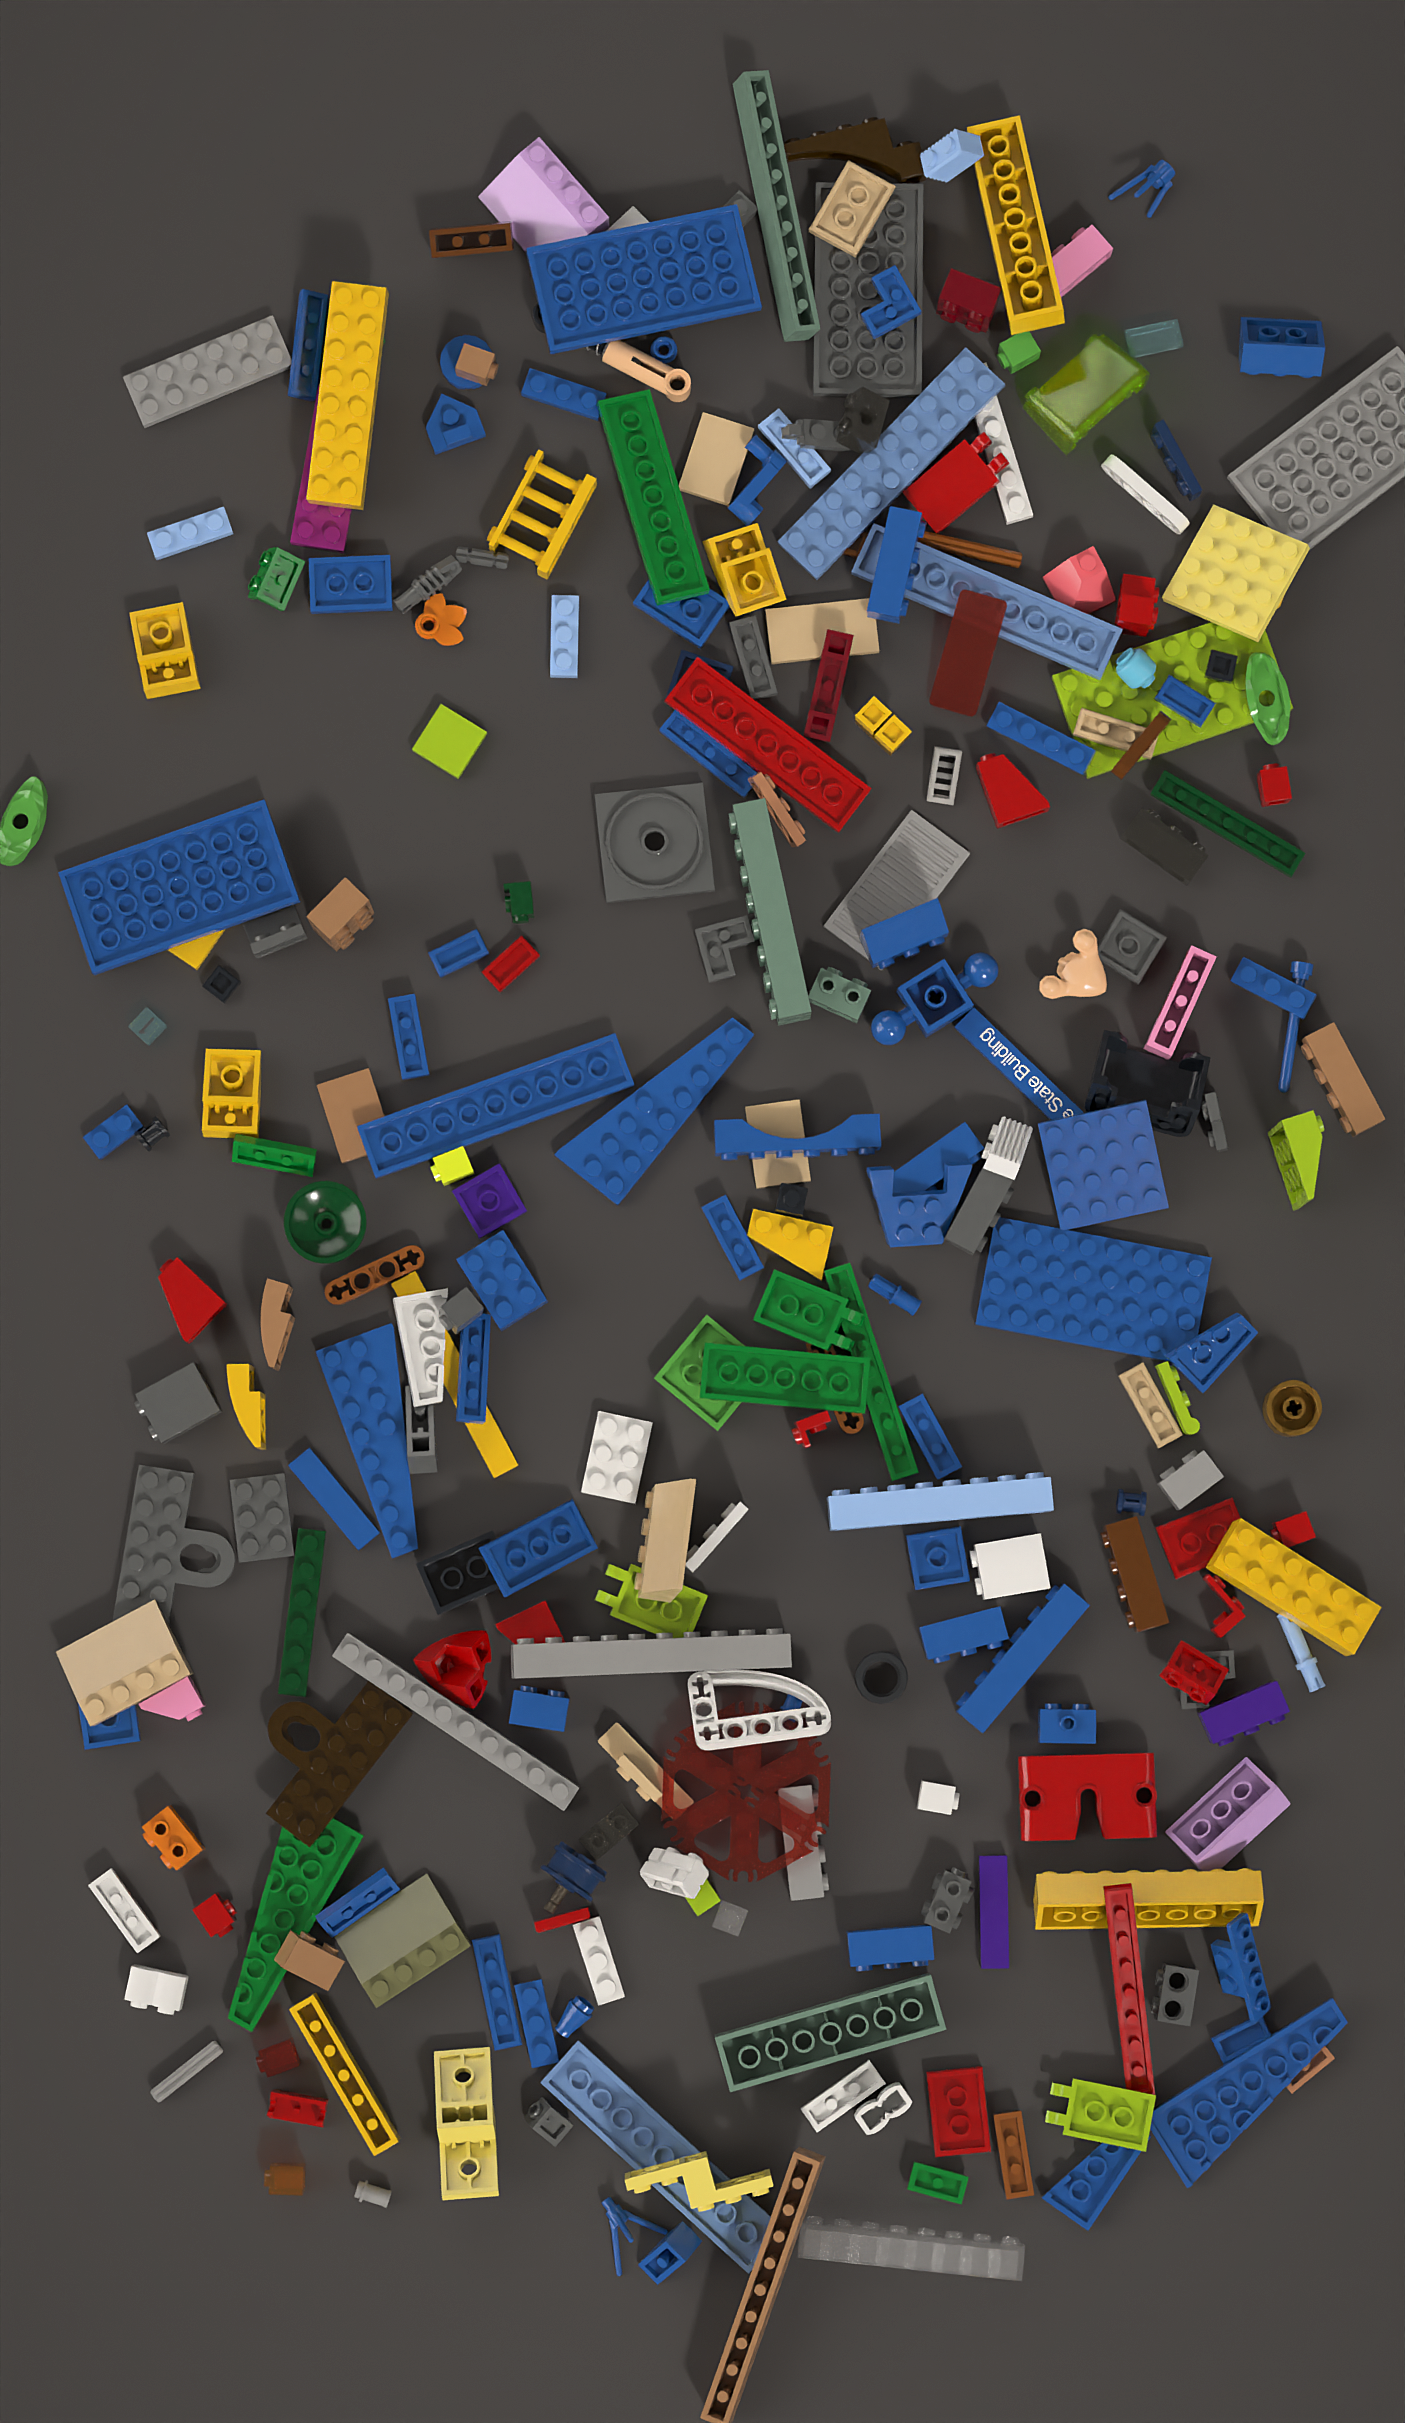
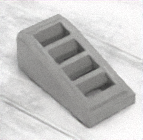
M934 746L926 801L954 805L962 756L961 750ZM939 756L954 758V763L939 761ZM938 767H944L953 770L952 774L937 772ZM936 778L949 779L951 784L935 783ZM934 788L948 790L949 796L933 794Z

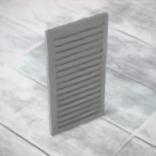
M911 810L823 927L869 960L859 939L861 930L938 898L969 857L970 852Z

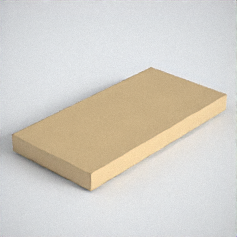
M869 598L765 609L771 664L821 659L827 629L854 635L850 656L879 653L876 619L867 617Z

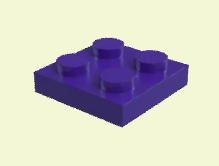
M500 1163L452 1190L479 1239L527 1212Z

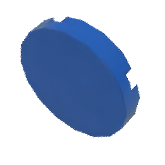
M463 335L455 337L446 344L441 352L440 366L442 374L449 384L458 389L479 388L482 384L456 376L455 367L464 343L491 353L492 351L485 341L476 336Z

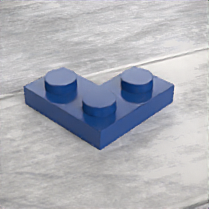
M896 265L871 278L883 302L861 313V318L873 339L921 315L922 311Z

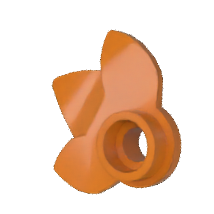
M442 593L431 596L425 602L424 613L416 619V631L420 637L435 639L444 646L459 644L464 638L457 628L464 622L467 610L457 605H446ZM425 623H433L434 628L429 631L424 629Z

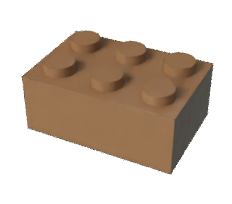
M345 877L306 917L313 930L337 952L340 948L346 949L355 939L353 935L359 929L364 930L372 923L374 911L369 899Z

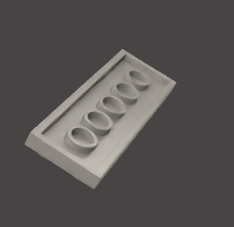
M272 315L128 374L123 379L144 428H147L291 368L292 359Z

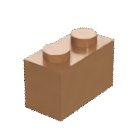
M290 1930L274 1961L287 1971L328 1991L345 1962L337 1955L339 1950L327 1943H324L323 1946L316 1944V1938L304 1931H301L299 1935Z

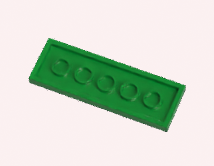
M705 1343L700 1398L865 1414L870 1358Z

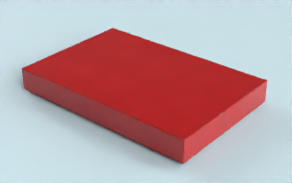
M1233 1498L1155 1527L1175 1579L1206 1568L1232 1522L1240 1519Z
M982 2066L926 2071L935 2157L991 2152Z

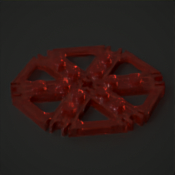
M740 1701L738 1707L740 1713L737 1714L735 1709L736 1702L717 1711L718 1720L758 1715L760 1704L755 1702L753 1712L747 1713L744 1709L745 1702ZM763 1703L762 1714L777 1712ZM788 1719L783 1723V1727L787 1730H794L798 1727V1724ZM759 1723L755 1728L756 1732L763 1734V1726L767 1723ZM693 1725L678 1732L683 1734L688 1740L685 1742L681 1737L675 1736L674 1740L681 1745L678 1752H673L670 1749L666 1750L669 1756L676 1758L675 1761H671L664 1756L661 1821L668 1817H673V1821H668L663 1825L664 1829L675 1826L678 1830L677 1835L670 1838L671 1842L678 1841L681 1837L684 1838L675 1847L686 1854L694 1853L703 1860V1865L729 1881L730 1870L733 1869L732 1878L734 1882H738V1875L741 1871H746L748 1873V1882H753V1870L757 1871L758 1877L756 1882L814 1852L805 1843L808 1841L811 1846L818 1847L819 1844L812 1838L815 1831H819L824 1835L827 1833L825 1828L817 1825L818 1822H821L829 1828L831 1762L820 1767V1763L827 1761L829 1755H824L821 1758L815 1755L816 1748L823 1745L822 1742H815L812 1746L808 1745L813 1739L818 1738L817 1736L797 1738L798 1745L796 1749L762 1767V1743L734 1747L732 1766L710 1751L703 1750L697 1746ZM734 1726V1738H738L743 1734V1730L740 1727ZM679 1770H686L718 1791L685 1809H679L674 1804L675 1774ZM809 1774H813L819 1781L818 1808L814 1813L808 1814L775 1792ZM738 1775H739L740 1777L744 1778L745 1781H742L741 1779H739V1778H738ZM736 1783L744 1787L750 1784L752 1786L751 1791L759 1800L748 1796L742 1799V1792L733 1784ZM759 1788V1789L763 1790L764 1792L761 1793L760 1791H758V1790H756V1789ZM731 1790V1791H733L734 1793H736V1795L734 1796L733 1794L729 1793L728 1791ZM748 1802L755 1805V1807L753 1808L750 1805H748ZM731 1816L730 1855L726 1860L719 1861L695 1845L694 1839L700 1832ZM760 1817L794 1840V1847L791 1851L768 1863L762 1862L758 1857Z

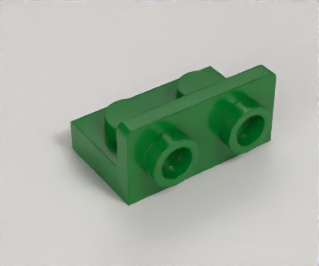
M278 547L265 550L259 560L261 567L258 574L254 575L249 583L248 590L250 592L248 598L252 600L258 599L279 611H284L305 561Z

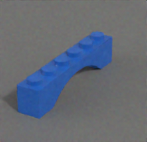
M880 1114L851 1115L846 1121L829 1132L800 1139L781 1138L766 1134L752 1127L743 1119L714 1120L715 1156H721L723 1161L737 1160V1155H749L751 1160L765 1159V1154H776V1158L780 1159L792 1158L793 1153H804V1157H819L820 1152H831V1156H847V1151H859V1155H874L875 1150H880L881 1148Z

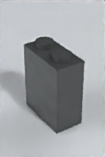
M194 1362L135 1394L138 1401L134 1402L138 1412L142 1417L146 1415L151 1423L147 1427L155 1441L160 1440L163 1444L222 1413L200 1369Z

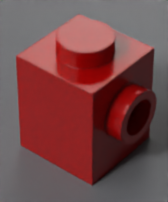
M218 1892L192 1909L210 1937L218 1934L221 1938L234 1929L231 1924L237 1920L234 1916L237 1911L229 1899L224 1901Z

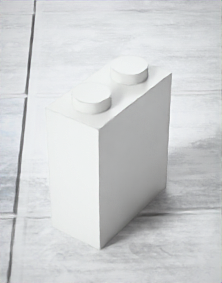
M1041 1533L973 1545L974 1551H970L972 1568L977 1567L979 1578L974 1579L977 1595L982 1594L983 1600L1050 1588Z

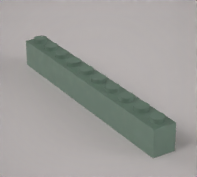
M769 70L746 71L733 83V89L784 342L809 340L820 330V324Z

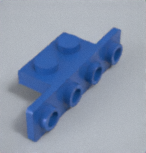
M1241 1912L1226 1926L1230 1942L1217 1939L1211 1944V1949L1223 1993L1245 1998L1249 2018L1251 2021L1256 2022L1271 2009V2004L1247 1913Z

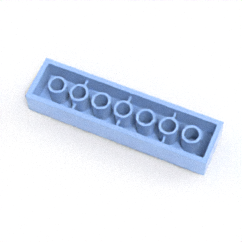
M1044 1472L1029 1473L1025 1475V1479L1016 1480V1475H1005L997 1477L998 1482H989L988 1477L972 1478L970 1479V1484L961 1485V1480H948L942 1482L943 1486L933 1487V1482L916 1483L915 1489H905V1484L891 1485L887 1487L888 1491L878 1492L877 1487L861 1488L860 1494H850V1489L834 1490L832 1496L827 1497L829 1530L837 1531L1051 1512L1054 1510L1051 1477H1044Z

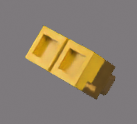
M873 696L855 715V723L891 756L909 738L912 731L895 715L889 718L892 712Z

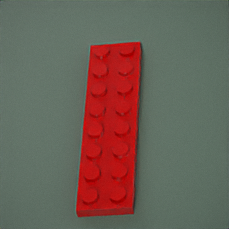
M698 657L664 701L758 773L762 772L763 775L767 774L775 786L838 833L872 789Z

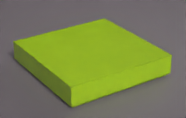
M440 704L412 748V751L459 779L486 737L487 732Z

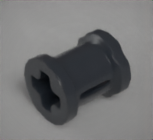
M156 1116L152 1118L153 1122L143 1130L134 1133L149 1152L152 1150V1146L163 1137L168 1138L170 1136L168 1130Z

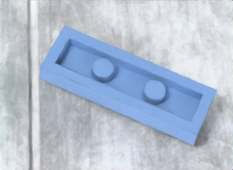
M778 408L758 425V429L776 450L788 460L787 463L811 489L828 475L831 469L814 449L800 448V445H797V440L782 439L781 428L792 423Z
M221 507L147 532L155 558L159 560L233 535V531L225 508Z
M552 595L550 678H578L579 596Z

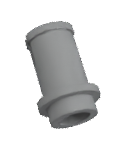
M365 2180V2182L359 2181L354 2197L359 2198V2202L365 2200L386 2208L392 2191L368 2184V2180Z

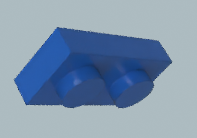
M125 1105L83 1138L101 1160L135 1135L136 1131L143 1129L144 1126L130 1107Z

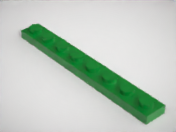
M847 1263L825 1270L824 1275L830 1292L849 1299L851 1302L848 1308L866 1316L862 1327L843 1319L841 1327L844 1336L855 1341L854 1347L850 1352L851 1357L870 1358L866 1403L891 1480L895 1481L919 1473L851 1264Z

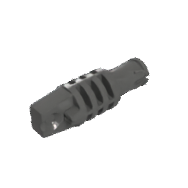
M452 555L432 565L430 571L426 570L424 576L422 574L418 576L419 580L414 579L411 584L412 587L393 600L403 615L421 600L428 601L430 595L434 596L436 590H442L441 586L444 585L446 587L462 571L460 564Z

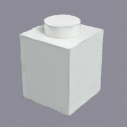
M921 1780L917 1809L951 1815L952 1809L957 1810L960 1793H955L956 1787Z

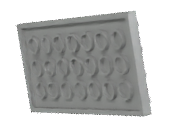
M1396 346L1228 475L1227 479L1266 527L1304 542L1312 549L1405 477V354Z

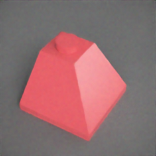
M1094 546L1070 557L1043 576V580L1054 600L1088 615L1116 601L1107 571Z

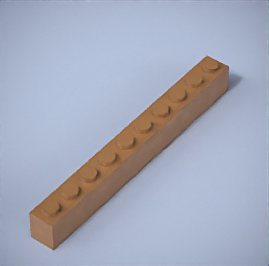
M800 2146L793 2153L703 2408L701 2419L711 2423L733 2422L826 2158L823 2155Z

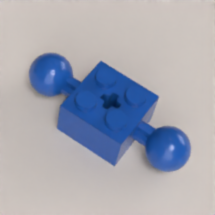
M975 953L966 960L964 971L955 976L946 960L943 959L898 987L897 994L906 1008L898 1013L892 1010L878 1013L871 1024L873 1037L883 1045H894L904 1037L906 1026L915 1021L925 1038L964 1015L974 1006L965 989L972 985L980 988L991 985L996 980L999 972L996 960L987 953ZM931 993L934 996H941L939 1004L929 1001Z

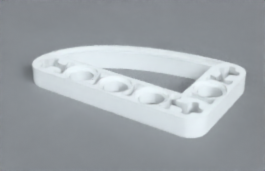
M734 1669L700 1671L692 1674L688 1679L695 1741L697 1746L703 1750H716L825 1734L831 1727V1715L825 1701L808 1686L788 1677L761 1671ZM697 1682H703L705 1697H699ZM736 1685L773 1689L792 1695L810 1707L718 1720L713 1686ZM707 1705L712 1709V1712L708 1716L702 1717L696 1713L697 1708ZM820 1716L822 1725H816L815 1717ZM806 1717L807 1728H803L802 1718ZM788 1719H794L799 1725L794 1730H787L783 1727V1723ZM759 1723H767L771 1727L770 1731L766 1734L757 1733L755 1728ZM731 1727H740L743 1730V1734L738 1738L730 1737L727 1732ZM719 1729H723L724 1739H720ZM704 1732H710L711 1740L705 1741Z

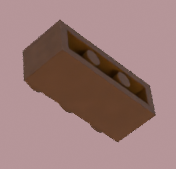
M512 221L431 228L429 230L432 258L512 251L514 249Z

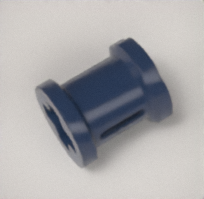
M1118 1489L1116 1513L1121 1514L1122 1511L1144 1516L1147 1492L1142 1491L1141 1494H1136Z

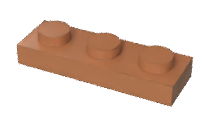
M762 772L748 778L747 780L760 799L765 798L768 812L791 847H798L806 841L803 836L805 834L804 828L799 821H793L788 813L790 807L782 797L778 798L773 791L775 785L767 774L763 775Z

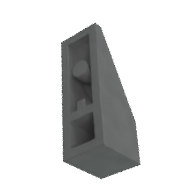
M405 1386L407 1458L410 1474L438 1472L434 1404L414 1407L410 1386Z

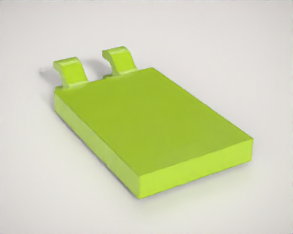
M630 1564L628 1571L614 1565H608L605 1574L623 1581L617 1597L598 1590L595 1600L613 1607L610 1613L611 1616L654 1634L673 1633V1638H684V1632L694 1631L708 1595L683 1585L681 1592L671 1602L638 1598L639 1590L634 1589L636 1574L641 1573V1568Z
M1073 2078L1072 2087L1052 2082L1050 2094L1069 2098L1067 2114L1047 2110L1045 2122L1064 2126L1063 2135L1146 2152L1156 2095Z

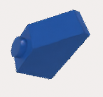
M682 2221L638 2265L658 2285L687 2261L701 2244L702 2240Z

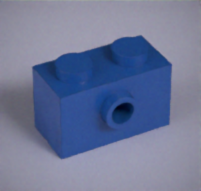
M1045 1703V1709H1038V1742L1096 1744V1710H1089V1704H1073V1709H1062V1704Z

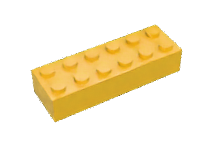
M1242 1518L1232 1522L1206 1566L1211 1572L1271 1610L1286 1617L1290 1622H1294L1301 1629L1344 1656L1355 1654L1382 1608Z

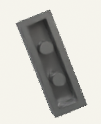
M983 1166L944 1241L972 1256L976 1250L981 1252L988 1240V1237L984 1236L989 1226L994 1228L1001 1216V1213L997 1212L1001 1202L1007 1204L1014 1189L1010 1188L1013 1181L1005 1176L986 1170Z

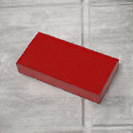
M521 935L481 973L501 993L540 957V954Z
M589 1906L534 1921L536 1932L540 1933L589 1919L591 1916Z

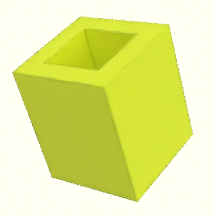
M464 1146L434 1157L435 1165L430 1167L436 1182L442 1180L444 1186L475 1174Z

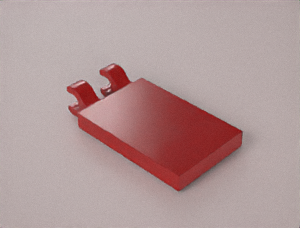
M985 432L981 433L971 445L964 439L902 492L917 511L922 512V517L936 534L942 532L1000 482L995 475L1010 464L1002 453L994 457L988 465L979 457V454L992 444V441Z

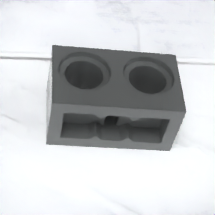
M1163 1963L1162 1969H1157L1155 1985L1159 1986L1158 1997H1153L1151 2013L1155 2014L1154 2019L1161 2022L1191 2026L1199 1975L1198 1969ZM1173 1973H1181L1183 1976L1182 1985L1177 1988L1171 1987L1169 1984L1170 1976ZM1172 2000L1177 2001L1179 2005L1178 2012L1172 2016L1165 2013L1166 2003Z

